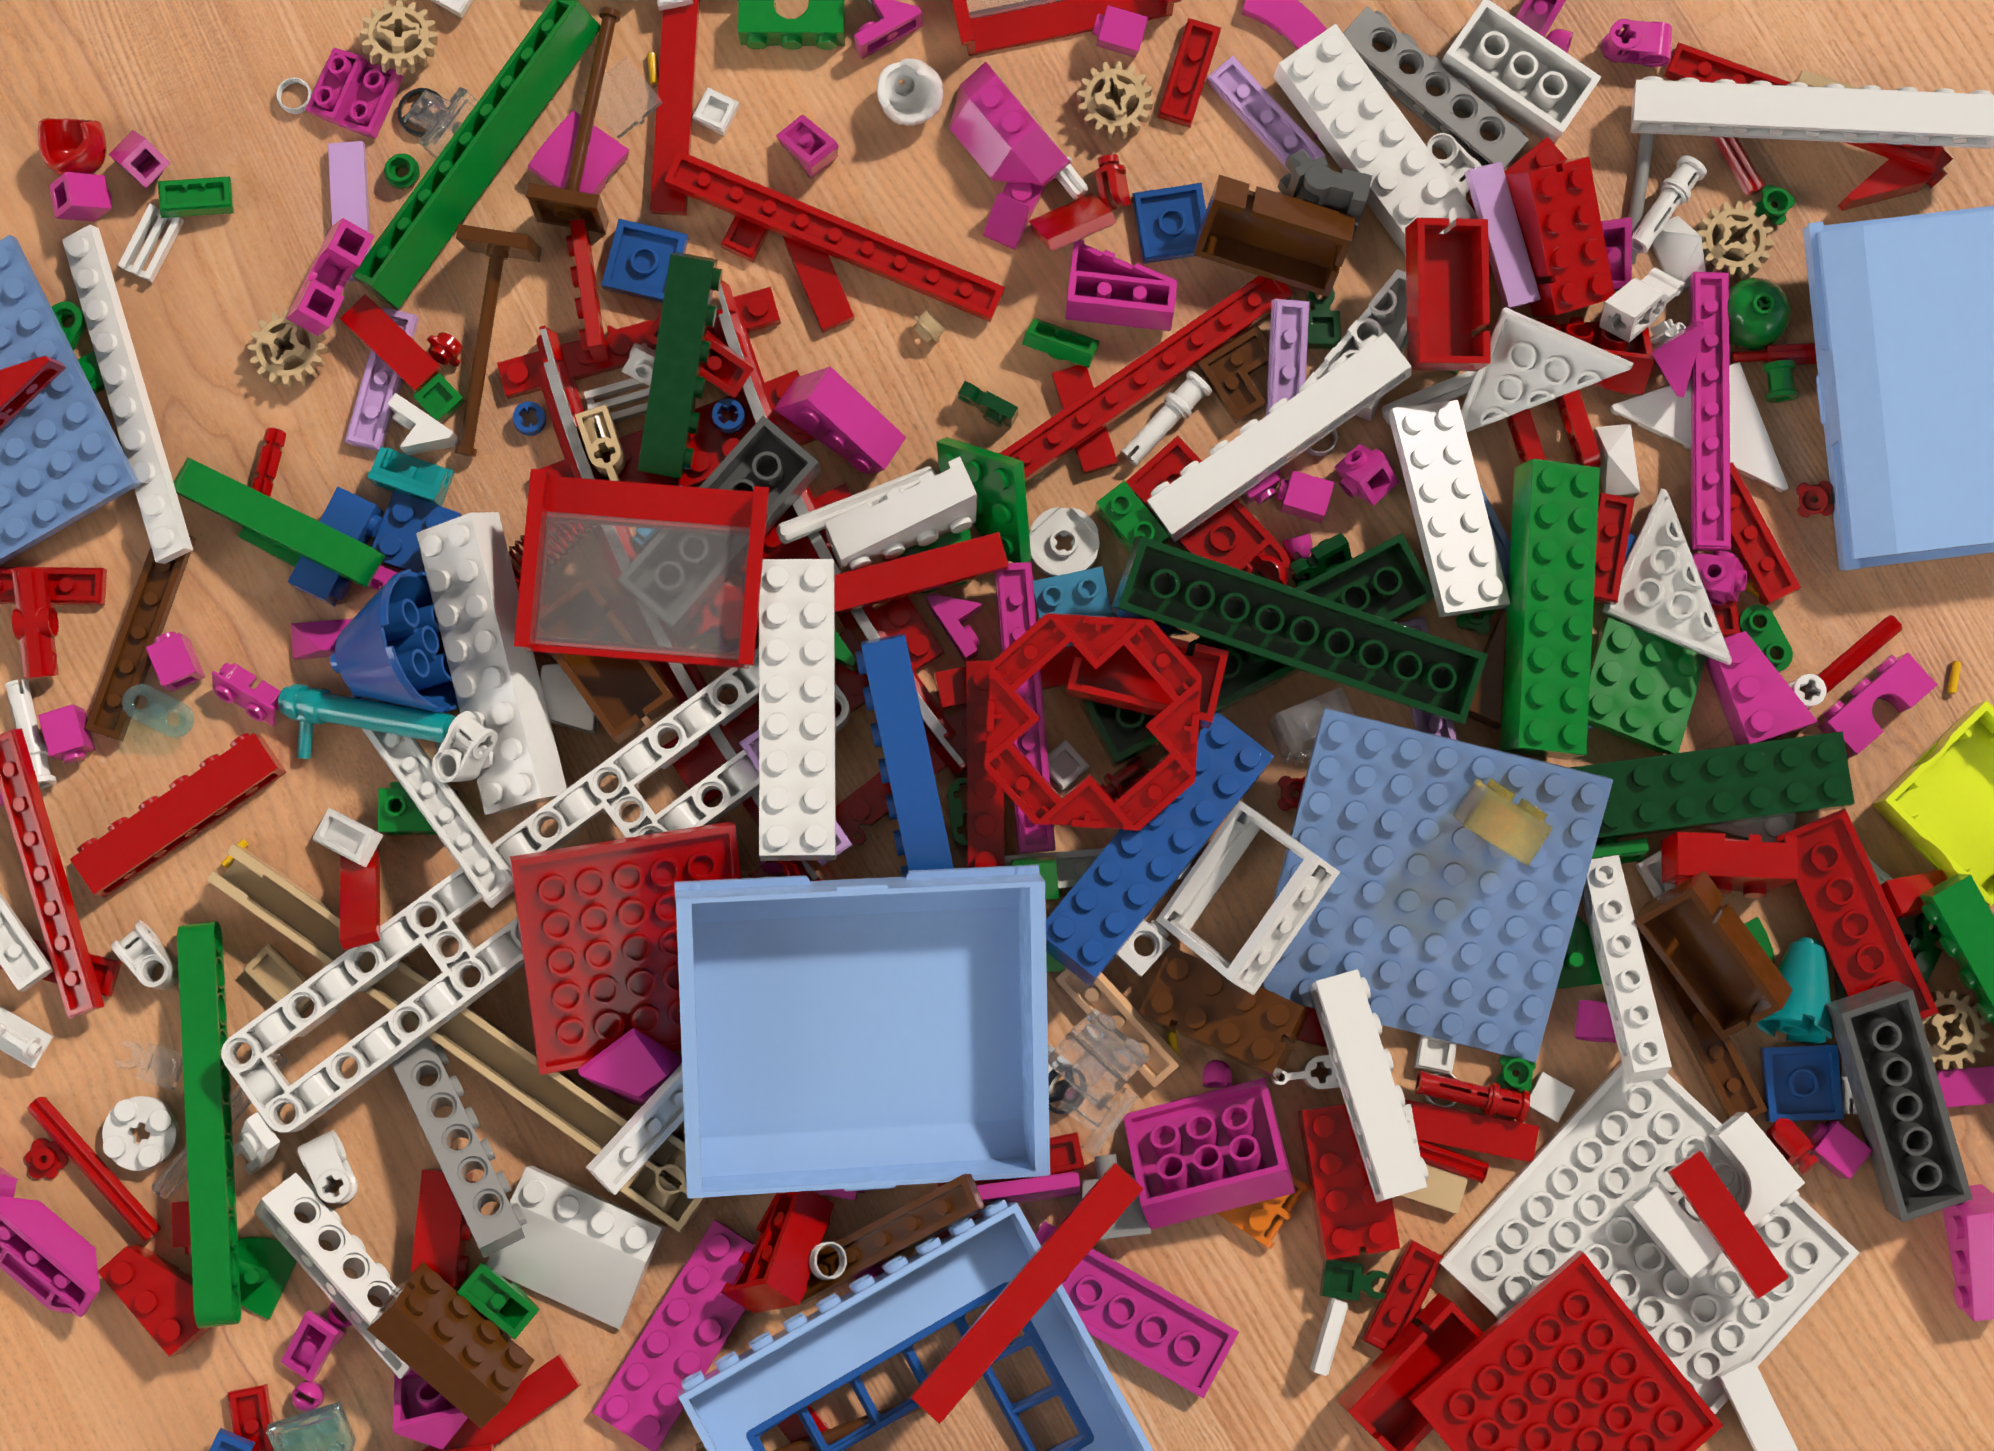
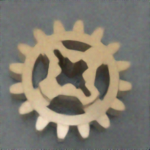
M397 0L394 7H391L387 1H383V10L380 11L372 7L371 18L363 17V29H360L363 53L369 54L372 65L381 62L383 72L389 70L391 66L395 67L397 75H401L402 68L407 67L411 73H415V64L418 63L426 67L427 56H435V45H438L435 21L428 20V11L426 9L416 12V3L412 2L407 8L403 7L402 0Z
M1121 61L1117 62L1115 69H1110L1108 63L1104 62L1102 72L1099 73L1096 69L1092 68L1090 69L1091 80L1082 78L1081 88L1083 90L1077 92V101L1081 102L1078 105V115L1087 114L1084 118V125L1087 127L1095 124V135L1098 136L1102 130H1105L1110 140H1112L1114 132H1119L1124 139L1127 137V129L1131 128L1132 131L1137 133L1140 129L1139 121L1147 123L1149 113L1146 110H1152L1153 100L1148 98L1152 94V87L1143 86L1146 80L1145 74L1137 77L1134 76L1135 66L1131 65L1125 71L1122 70ZM1102 84L1103 89L1101 92L1095 93L1094 97H1092L1095 89ZM1110 91L1112 92L1113 97H1115L1116 101L1120 102L1119 110L1117 104L1114 103L1113 99H1109ZM1138 103L1136 110L1127 117L1128 109L1134 108L1135 104Z
M1738 201L1733 209H1731L1728 202H1724L1720 206L1719 211L1713 207L1707 213L1708 218L1703 217L1699 222L1698 226L1702 230H1699L1697 233L1702 238L1703 253L1706 256L1704 259L1705 266L1712 263L1714 265L1712 272L1724 270L1725 273H1729V280L1737 272L1740 279H1743L1748 275L1749 270L1756 273L1762 267L1760 262L1765 263L1771 255L1766 250H1770L1774 246V241L1766 239V237L1772 233L1773 227L1763 226L1762 223L1767 218L1765 214L1758 218L1754 215L1756 206L1753 205L1746 211L1743 210L1742 201ZM1712 233L1716 238L1715 246L1713 245ZM1740 235H1743V237L1739 241H1736L1734 243L1731 242L1729 245L1725 246L1729 239L1731 240L1733 238H1738ZM1753 235L1755 236L1756 246L1752 242Z
M285 309L283 318H279L275 312H272V321L270 323L263 320L259 321L263 329L261 332L251 331L250 335L257 342L256 344L248 345V350L256 355L250 359V362L254 367H260L257 373L263 379L269 377V381L276 387L282 380L283 384L288 389H291L293 380H297L304 386L306 385V375L309 374L314 378L318 377L314 368L316 365L325 367L326 363L320 357V354L329 353V349L325 344L320 343L327 338L324 333L316 336L287 320L286 316L289 309ZM305 332L310 339V349L304 345L306 340ZM292 346H294V348H293L292 351H291V350H285V352H283V349H284L285 347H286V348H291ZM266 348L272 352L271 365L267 359Z
M1940 990L1931 992L1936 1007L1942 1005L1949 1006L1942 1015L1937 1013L1922 1019L1933 1062L1937 1061V1069L1947 1070L1949 1064L1953 1069H1962V1060L1966 1063H1974L1976 1061L1972 1052L1985 1051L1979 1040L1989 1038V1033L1981 1031V1025L1987 1022L1983 1018L1977 1017L1978 1010L1976 1005L1968 1006L1969 995H1961L1957 998L1956 990H1947L1944 996ZM1948 1023L1947 1030L1951 1032V1035L1945 1037L1946 1030L1942 1026ZM1951 1045L1962 1048L1954 1054H1944L1945 1051H1949Z

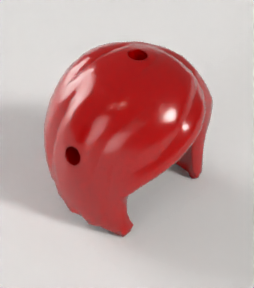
M47 118L42 119L38 123V146L41 157L48 168L57 175L61 176L65 172L94 174L103 165L107 145L105 133L99 121Z

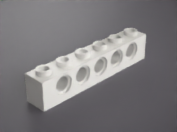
M1619 855L1592 859L1581 898L1626 1082L1631 1084L1662 1079L1666 1076L1672 1065L1637 926L1633 922L1635 918Z
M294 1173L261 1198L254 1213L398 1378L401 1379L412 1368L367 1330L378 1312L384 1307L385 1302L396 1286L390 1280L387 1269L382 1264L375 1263L366 1253L363 1242L357 1236L350 1235L343 1227L337 1212L331 1207H326L317 1197V1191L309 1181L302 1180L297 1173ZM300 1212L305 1214L310 1222L302 1223L298 1221L294 1213ZM319 1240L330 1242L334 1250H324L319 1245ZM343 1268L355 1270L358 1279L347 1277ZM373 1295L378 1297L383 1307L373 1306L367 1296Z

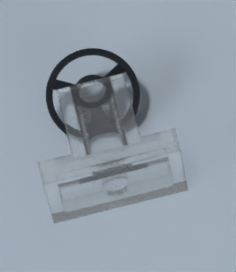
M459 87L450 101L442 98L431 89L417 88L406 93L400 100L397 110L398 119L406 132L421 138L418 143L436 159L478 100L469 90ZM421 94L419 99L411 105L410 111L402 117V109L406 101L414 95ZM405 123H413L423 129H426L427 132L414 131L410 129Z
M1071 1063L1061 1064L1048 1073L1050 1087L1053 1079L1066 1070L1065 1079L1061 1080L1057 1084L1055 1092L1049 1095V1110L1056 1114L1067 1113L1090 1130L1091 1133L1083 1142L1081 1148L1093 1157H1096L1139 1097L1129 1089L1123 1088L1116 1099L1112 1101L1088 1083L1087 1075L1081 1068ZM1074 1070H1077L1080 1074V1077L1076 1082L1074 1077ZM1061 1101L1058 1106L1059 1108L1052 1107L1050 1103Z

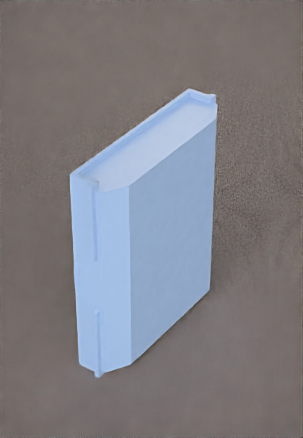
M1994 206L1824 225L1823 222L1808 223L1807 227L1803 228L1818 369L1816 384L1820 422L1824 426L1829 482L1833 487L1831 501L1834 505L1833 520L1839 570L1845 571L1865 567L1993 553Z
M1039 865L908 871L905 877L810 881L807 876L674 882L687 1199L844 1189L845 1191L895 1188L896 1185L950 1182L963 1174H971L974 1181L1050 1175L1045 880L1039 874Z

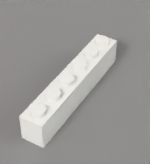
M1357 969L1315 981L1308 987L1376 1203L1426 1188L1425 1180L1429 1178L1428 1169L1423 1158H1418L1414 1146V1143L1417 1142L1416 1132L1411 1121H1406L1402 1109L1405 1106L1404 1094L1401 1087L1394 1084L1391 1071L1394 1069L1393 1060L1389 1050L1383 1049L1379 1037L1382 1034V1026L1378 1015L1371 1012L1368 1002L1371 993L1365 977H1360Z

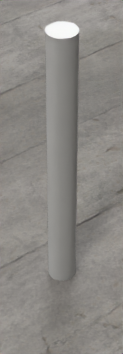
M1640 134L1628 217L1632 219V234L1642 221L1655 134ZM1633 249L1632 264H1635L1637 252Z

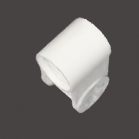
M1446 133L1436 134L1431 137L1426 146L1431 153L1433 148H1440L1445 151L1447 159L1441 160L1436 158V160L1466 199V193L1469 191L1467 180L1465 178L1460 182L1466 177L1464 172L1481 167L1482 165L1470 156L1454 137Z
M471 711L460 713L452 721L444 741L433 758L432 770L434 776L441 782H461L475 779L480 774V770L490 751L496 745L498 734L493 729H486L477 722V717Z
M139 920L135 924L136 928L121 941L115 940L111 943V948L115 954L129 967L144 986L168 990L178 982V964L162 946L158 936L145 922ZM162 963L164 974L160 980L155 982L152 977V971L156 965Z
M334 1130L298 1147L300 1159L312 1179L317 1194L322 1200L328 1203L343 1204L355 1197L358 1190L357 1179L347 1160L344 1146ZM335 1180L343 1181L344 1185L339 1188L340 1194L331 1192V1188L336 1185Z

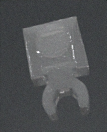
M122 1041L121 1046L131 1049L132 1058L128 1062L116 1059L114 1064L122 1069L139 1067L137 1079L175 1090L183 1069L181 1052L154 1043H149L146 1052H144L141 1045L137 1042Z

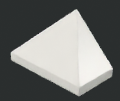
M1679 216L1669 219L1651 246L1662 271L1684 282V289L1690 287V275L1692 272H1706L1702 238Z
M1631 424L1595 427V439L1601 457V466L1599 468L1603 493L1617 496L1640 494Z

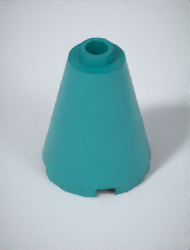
M1802 937L1798 938L1797 942H1792L1788 945L1778 970L1793 991L1781 1010L1756 1023L1759 1030L1767 1035L1775 1037V1033L1778 1031L1787 1034L1786 1041L1805 1044L1826 1042V1037L1832 1038L1833 1027L1826 1006L1827 1003L1831 1002L1827 956L1825 948L1819 945V941Z

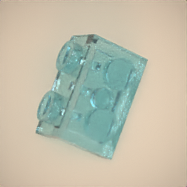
M340 1401L270 1423L266 1431L274 1451H354L356 1439Z

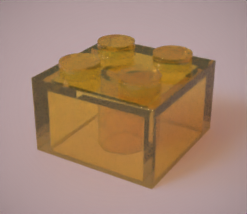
M1477 778L1453 816L1464 827L1529 866L1553 829L1544 821L1548 815L1524 798H1521L1519 803L1513 801L1516 795L1492 778L1489 779L1487 784Z

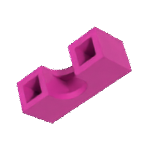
M344 218L330 228L286 319L316 336L330 328L344 299V296L341 295L350 276L360 267L374 235Z
M1908 652L1897 658L1893 654L1887 657L1876 667L1879 674L1870 681L1867 677L1863 678L1849 690L1853 695L1844 704L1838 700L1823 712V716L1826 719L1817 727L1823 734L1843 731L1847 759L1859 754L1884 732L1875 722L1872 715V706L1876 699L1889 702L1898 713L1912 708L1937 686Z

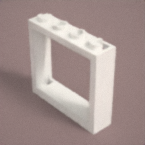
M1239 800L1156 921L1228 980L1254 995L1340 871L1266 817ZM1262 829L1302 858L1303 862L1231 963L1190 929L1256 834Z

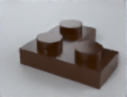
M1258 325L1202 359L1197 364V367L1235 424L1263 408L1267 403L1249 376L1269 363L1270 343Z

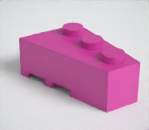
M1082 239L1074 242L1065 314L1066 320L1171 331L1177 280L1138 263L1132 265L1115 257V253L1108 250L1102 252L1084 244L1085 241Z
M831 367L796 377L774 408L776 412L850 462L855 469L866 474L885 470L906 439L904 434Z
M1746 631L1724 638L1732 659L1730 665L1710 657L1706 658V666L1736 745L1765 742L1804 729L1818 722Z
M1983 1184L1969 1186L1973 1199L1942 1209L1956 1284L1954 1288L1955 1302L1958 1308L1962 1309L1974 1322L1994 1319V1194Z

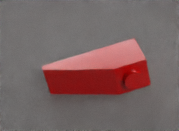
M1943 149L1933 174L1889 158L1849 193L1838 207L1841 211L1918 192L1925 184L1932 188L1948 174L1944 168L1953 158Z
M661 312L644 336L655 345H657ZM707 330L705 341L711 342V350L708 363H702L700 375L733 398H736L755 367Z
M42 356L0 370V430L66 369L62 362L48 356Z

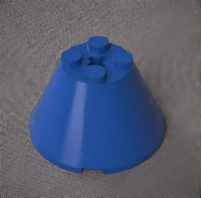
M410 569L401 571L392 576L339 633L335 652L330 656L331 666L336 673H341L342 678L351 689L355 698H369L439 713L458 708V703L426 572L415 573Z

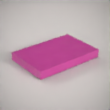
M1076 1172L976 1186L984 1206L1003 1199L1006 1202H1017L1019 1204L1080 1194L1079 1174Z

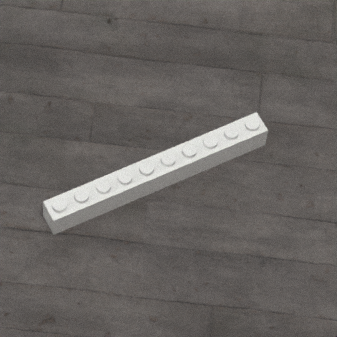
M1648 76L1642 80L1636 79L1632 94L1630 133L1993 149L1994 95L1987 90L1955 93L1952 89L1941 88L1933 92H1922L1914 87L1881 90L1879 86L1867 85L1859 89L1845 88L1841 84L1808 87L1806 83L1793 82L1786 86L1772 85L1768 81L1736 84L1733 80L1720 79L1714 83L1700 82L1696 78L1664 81L1661 77Z

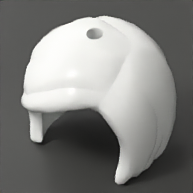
M906 58L886 66L880 73L877 83L878 99L884 113L893 122L906 126L922 124L936 115L941 108L943 100L941 78L925 62L914 58Z

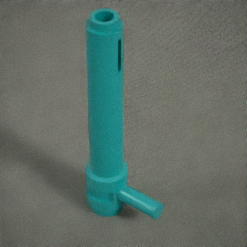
M302 684L286 686L282 689L278 698L280 712L289 719L299 721L296 757L303 759L311 758L314 724L321 725L329 722L442 743L448 733L450 724L456 718L450 714L332 694L328 689L310 688Z

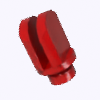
M1116 154L1099 157L1098 165L1100 168L1095 170L1094 173L1100 200L1111 211L1116 210L1118 206H1128L1131 201L1126 167L1119 164V157Z
M1139 756L1113 775L1107 773L1104 776L1107 785L1102 784L1101 787L1115 801V797L1118 799L1149 772L1150 769L1147 768L1139 772L1123 785L1119 784L1145 763Z
M1777 1119L1765 1132V1135L1792 1167L1797 1164L1799 1165L1798 1170L1802 1175L1806 1174L1819 1162L1815 1155H1809L1814 1149L1811 1141L1790 1119Z

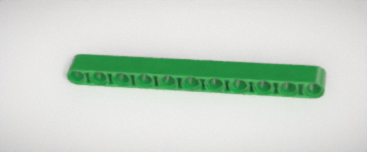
M218 921L179 925L177 930L193 1301L195 1321L199 1329L239 1324L241 1320L230 1072L221 1058V1050L228 1039L223 936Z

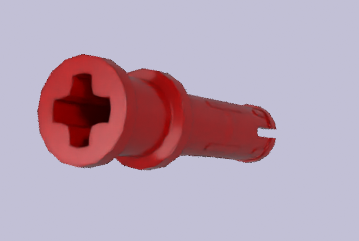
M1421 1070L1417 1075L1415 1083V1094H1423L1482 1108V1112L1489 1116H1493L1494 1113L1513 1117L1516 1122L1523 1123L1529 1111L1530 1091L1522 1090L1520 1093L1500 1088V1085L1497 1083L1481 1086L1426 1073Z

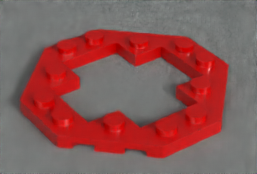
M1046 613L990 663L984 769L1033 824L1117 828L1139 831L1195 782L1202 675L1152 619ZM1070 642L1073 643L1095 669L1100 667L1124 645L1173 700L1146 724V727L1167 749L1169 754L1115 801L1091 774L1086 776L1064 797H1061L1013 743L1040 719L1038 714L1016 690Z

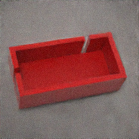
M1590 158L1566 159L1543 165L1539 168L1506 175L1534 277L1551 276L1552 282L1536 283L1541 300L1530 303L1532 316L1562 314L1604 302L1614 295V286Z
M1416 218L1405 227L1407 361L1411 365V370L1479 371L1491 364L1490 331H1482L1472 338V332H1478L1490 324L1488 219L1456 218L1449 224V218Z
M1168 637L1202 675L1199 726L1209 729L1213 722L1229 651L1196 643L1192 656H1188L1185 653L1189 641ZM1124 645L1097 669L1076 649L1066 695L1156 716L1173 701Z
M1345 1103L1298 1110L1321 1258L1331 1260L1360 1255L1359 1247H1361V1252L1366 1254L1400 1249L1392 1198L1376 1203Z
M1438 1293L1416 1316L1421 1323L1418 1326L1410 1323L1337 1400L1386 1451H1412L1433 1429L1408 1397L1483 1334L1451 1300L1441 1293Z

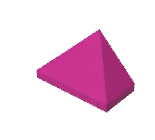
M1696 320L1652 352L1660 369L1675 394L1679 397L1684 398L1704 330V322Z
M352 619L291 623L293 659L330 657L335 652L339 633Z

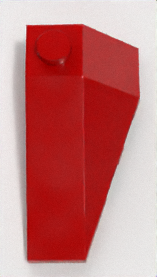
M1600 316L1598 322H1584L1582 317H1571L1569 323L1557 324L1550 319H1536L1538 322L1634 363L1630 370L1594 383L1595 385L1620 394H1644L1655 360L1652 355L1653 349L1648 327L1628 343L1599 327L1602 316Z

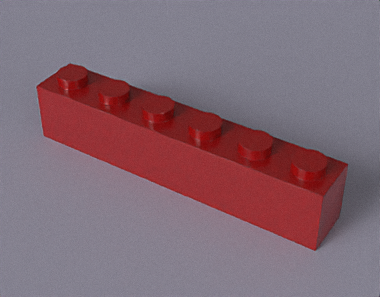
M254 732L251 735L249 733L240 735L230 743L231 748L220 756L214 754L202 761L199 765L200 770L191 776L183 775L174 780L169 785L170 790L159 798L158 796H153L142 802L138 807L140 811L130 818L122 817L113 822L108 827L109 832L98 840L97 838L89 839L77 848L79 853L70 858L93 895L108 896L285 774L286 770L264 738Z

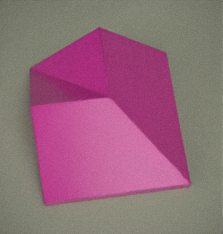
M633 1028L580 1067L578 1072L580 1076L625 1102L643 1106L681 1065L682 1057Z
M413 1369L401 1379L394 1373V1433L443 1450L468 1417Z

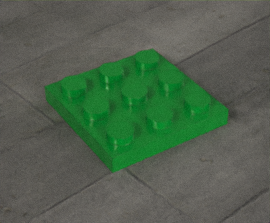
M1609 617L1602 622L1591 658L1588 725L1664 755L1679 753L1707 656Z

